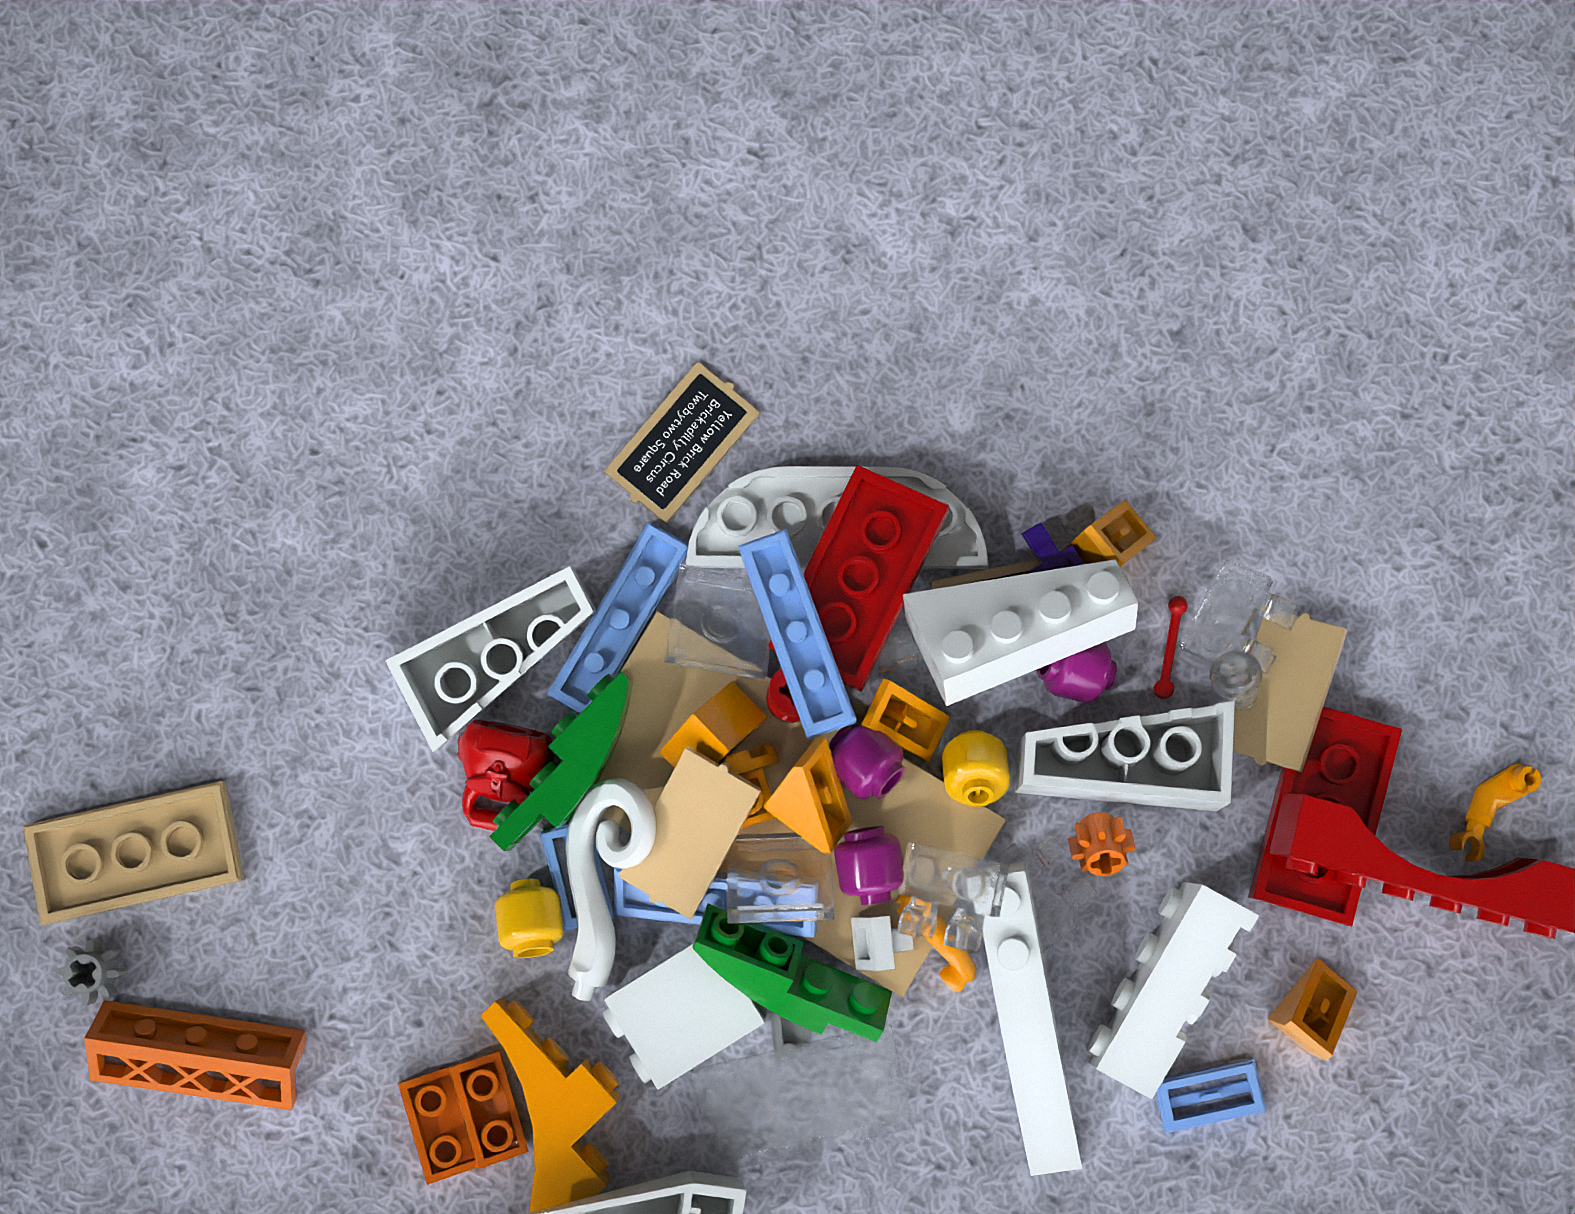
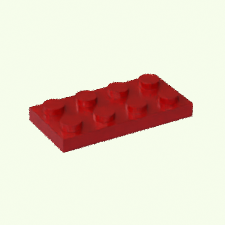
M856 465L803 575L843 684L862 692L904 606L903 594L911 592L950 508L945 503L859 465ZM770 640L768 647L770 650L775 651L772 640Z
M1323 706L1302 772L1285 767L1281 768L1248 895L1249 898L1345 926H1353L1362 888L1334 881L1335 871L1319 867L1317 875L1286 868L1287 858L1269 853L1283 793L1305 794L1352 807L1366 827L1376 835L1402 733L1401 728Z

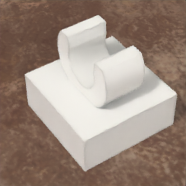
M866 915L851 917L856 969L868 971L895 969L893 952L914 950L912 928L891 929L890 916Z

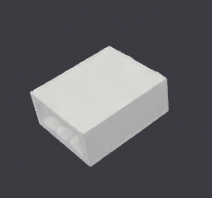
M694 942L609 994L604 999L609 1008L603 1011V1015L610 1029L617 1038L623 1035L626 1036L635 1051L634 1054L629 1056L635 1071L644 1083L652 1080L657 1090L765 1023L766 1018L757 1003L729 984L708 966L693 950Z

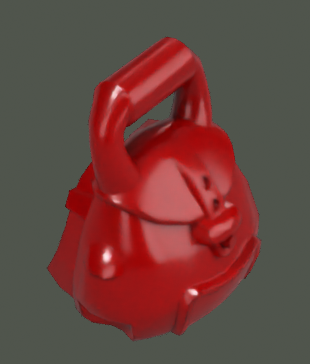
M480 719L474 720L467 726L457 740V754L463 763L467 778L462 795V809L470 825L495 831L498 828L493 820L500 812L474 806L479 795L500 802H511L515 799L521 804L533 792L534 788L529 785L531 780L548 763H553L555 760L554 752L548 747L552 743V739L548 734L516 725Z

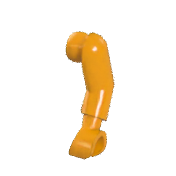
M1514 764L1480 783L1474 791L1465 816V821L1468 822L1465 831H1459L1450 836L1449 846L1451 849L1462 850L1468 839L1471 843V851L1466 855L1465 861L1476 862L1481 860L1485 852L1482 836L1485 829L1490 828L1496 810L1520 799L1528 793L1538 790L1541 784L1539 771L1536 768H1532L1531 765Z
M916 889L906 890L895 901L901 904L896 911L905 919L917 922L920 925L924 938L949 962L947 966L940 970L939 976L954 992H960L968 981L972 983L976 976L977 968L973 959L960 939L939 915L934 917L929 912L932 905Z

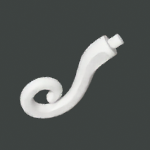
M611 778L594 784L586 791L576 805L568 826L566 841L567 868L578 922L577 940L568 975L575 980L572 996L583 1001L591 1000L595 987H603L607 984L616 948L614 925L594 861L593 846L596 829V848L600 856L608 865L617 868L627 869L640 864L649 855L655 840L656 817L653 806L645 792L627 779ZM610 806L621 807L629 816L631 837L626 846H623L618 839L619 827L616 822L611 820L603 821L598 826L600 818Z

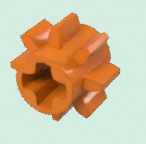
M1104 812L1089 814L1080 823L1077 822L1075 824L1077 836L1068 838L1072 859H1079L1081 871H1089L1096 876H1110L1119 872L1124 866L1128 865L1126 852L1136 850L1131 829L1124 828L1122 817L1114 818L1112 815Z

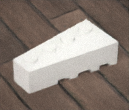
M1116 560L903 594L906 622L946 706L1135 630L1138 600Z
M569 566L385 661L430 748L434 752L594 614L596 609L573 566Z
M1235 701L1194 709L1190 707L1171 710L1168 713L1142 717L1140 715L1124 717L1119 720L1096 724L1086 723L1026 732L1018 742L1015 793L1218 811L1231 803Z
M1182 882L1179 889L1175 887L1169 889L1159 908L1158 913L1164 916L1156 934L1148 932L1143 938L1135 955V960L1141 962L1132 980L1124 978L1118 986L1111 1005L1117 1009L1108 1027L1104 1024L1098 1026L1087 1049L1088 1052L1093 1054L1089 1063L1094 1068L1150 1099H1153L1186 1042V1034L1180 1031L1185 1022L1190 1025L1193 1024L1198 1017H1201L1210 1001V987L1206 985L1211 976L1216 978L1222 971L1227 972L1237 953L1233 950V939L1238 930L1242 927L1250 932L1260 916L1201 884Z

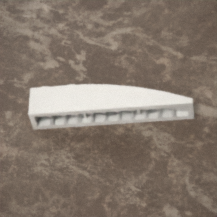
M1026 861L976 869L973 883L1030 1174L1033 1176L1082 1169Z

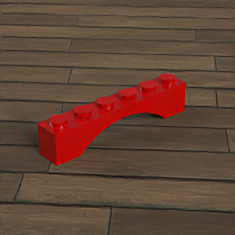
M1283 793L1269 853L1287 858L1286 868L1312 875H1317L1319 867L1335 871L1334 881L1365 888L1367 880L1383 884L1382 894L1413 901L1415 893L1431 897L1430 907L1461 914L1462 906L1478 909L1476 919L1506 927L1509 925L1510 918L1525 922L1523 932L1545 938L1555 939L1557 930L1575 933V868L1545 860L1517 857L1497 868L1471 875H1439L1413 865L1388 849L1366 827L1352 807L1305 794Z

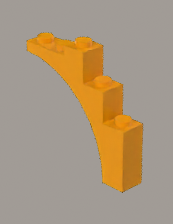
M501 997L488 1007L480 1017L505 1049L523 1087L533 1127L535 1162L529 1213L595 1196L607 1186L611 1178L605 1171L610 1165L594 1145L588 1143L583 1147L578 1142V1139L617 1103L621 1095L615 1088L620 1083L611 1070L601 1061H598L593 1066L586 1058L571 1072L565 1066L570 1060L565 1051L550 1037L543 1042L530 1028L535 1022L531 1014L517 1000L513 999L508 1004Z

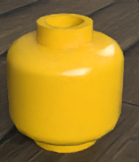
M968 730L954 737L946 744L942 752L944 787L952 799L964 805L982 807L997 801L1005 795L1010 786L1007 749L999 738L985 731Z
M531 878L512 882L509 885L510 891L502 894L495 901L494 909L500 946L513 951V957L533 958L553 952L554 944L564 936V923L559 893L552 888L540 886L539 879Z

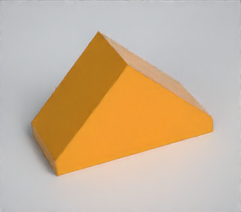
M1123 500L1088 526L1066 547L1073 545L1084 564L1116 560L1119 567H1122L1157 537L1130 504Z
M883 678L861 725L873 731L883 732L901 746L904 751L930 762L950 716L892 681Z
M731 681L696 710L659 753L674 768L687 746L721 764L726 759V756L730 755L768 717Z
M816 737L763 808L820 852L831 853L853 821L840 780L837 777L826 737Z
M1317 958L1269 1016L1268 1020L1307 1053L1326 1061L1333 1056L1358 991Z

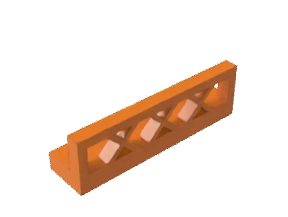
M104 1000L84 1040L91 1081L293 1110L297 1097L295 1071L305 1048L306 1032L302 1029ZM104 1055L119 1057L128 1066L106 1064ZM155 1063L168 1064L179 1073L163 1072ZM206 1071L220 1072L229 1081L214 1080ZM256 1079L280 1081L281 1089L264 1087Z

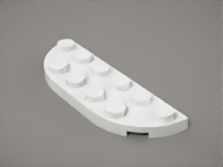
M855 466L772 467L749 473L735 480L707 508L705 507L699 516L689 540L686 567L745 568L738 545L787 529L800 567L806 568ZM864 467L949 505L950 511L922 569H986L988 567L985 540L974 515L951 491L945 488L946 485L926 474L900 467Z

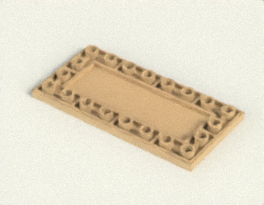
M657 611L621 670L633 682L629 708L614 752L597 783L611 778L627 779L645 792L654 809L675 769L659 751L696 710L731 681L768 717L731 754L744 750L748 751L770 743L775 746L780 762L763 767L771 796L815 738L807 740L801 722H782L771 714L766 703L770 678ZM840 729L817 737H826L829 745L831 739ZM904 758L902 765L905 767L903 777L881 799H877L875 796L868 799L857 798L841 784L853 821L847 831L872 826H884L885 833L895 835L900 842L906 879L903 885L890 891V901L872 905H861L859 896L844 894L839 885L834 849L831 853L820 852L778 818L741 829L718 872L819 882L817 932L814 938L801 937L856 969L851 917L885 915L890 916L891 929L912 928L914 950L893 952L895 969L881 971L858 970L902 998L933 946L922 935L923 930L917 922L905 919L896 911L901 904L895 901L906 890L916 889L932 905L929 912L934 917L939 915L947 923L972 880L975 870L979 868L1006 821L1005 818L984 806L973 807L952 799L946 792L943 781ZM613 805L603 813V817L616 822L618 826L631 833V822L624 809ZM844 835L838 843L844 841Z

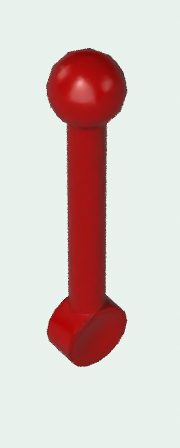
M1174 596L1168 603L1171 619L1161 677L1153 686L1154 694L1161 699H1167L1174 693V685L1170 678L1181 615L1188 608V603L1182 596Z

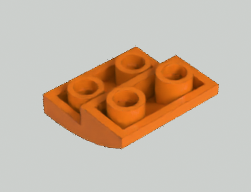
M500 1051L397 1083L427 1185L477 1167L481 1169L529 1152Z

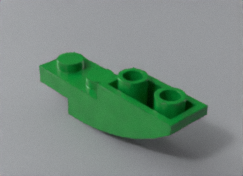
M620 672L615 678L610 674L605 675L587 694L592 702L579 715L574 711L569 712L553 728L551 733L556 739L548 747L562 762L557 767L552 762L548 763L529 783L535 790L521 804L515 799L511 801L494 818L493 822L498 828L489 837L503 851H511L543 817L555 828H562L571 818L576 805L586 791L598 782L614 752L629 708L633 682L625 674Z
M707 904L692 948L724 980L768 1010L822 1035L827 1025L831 1024L874 1042L878 1041L885 1028L892 995L891 990L800 955L804 943L800 939Z

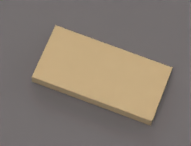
M226 781L214 782L23 825L40 925H48L245 880Z

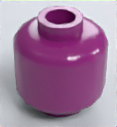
M1103 642L1037 669L1039 679L1043 680L1045 688L1049 693L1070 700L1090 703L1098 699L1104 690H1109L1113 686L1117 674V665L1115 661L1111 660V652L1108 645Z
M861 724L853 729L848 725L841 728L829 743V749L832 751L831 755L840 783L857 798L868 799L875 796L877 799L885 797L898 784L905 773V767L902 765L904 758L903 749L881 731H873Z
M884 826L865 827L844 832V841L838 843L834 848L841 891L849 896H859L861 905H872L890 901V891L903 885L906 879L898 838L893 834L885 833Z

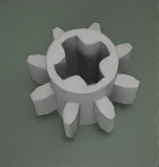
M101 939L88 940L85 952L78 946L68 947L65 951L70 960L66 963L65 967L55 970L56 974L63 976L66 984L62 992L63 996L80 993L82 994L81 1001L83 1005L94 1004L98 998V992L106 998L116 996L118 993L113 983L117 977L127 975L128 973L127 970L118 968V963L115 959L119 956L121 950L116 948L101 951ZM94 962L97 967L92 973L94 981H88L86 975L90 972L88 963Z

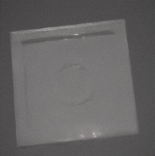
M679 564L664 662L765 679L768 672L770 655L768 644L771 638L749 577Z
M796 832L738 834L727 854L728 923L834 920L831 853L820 852Z

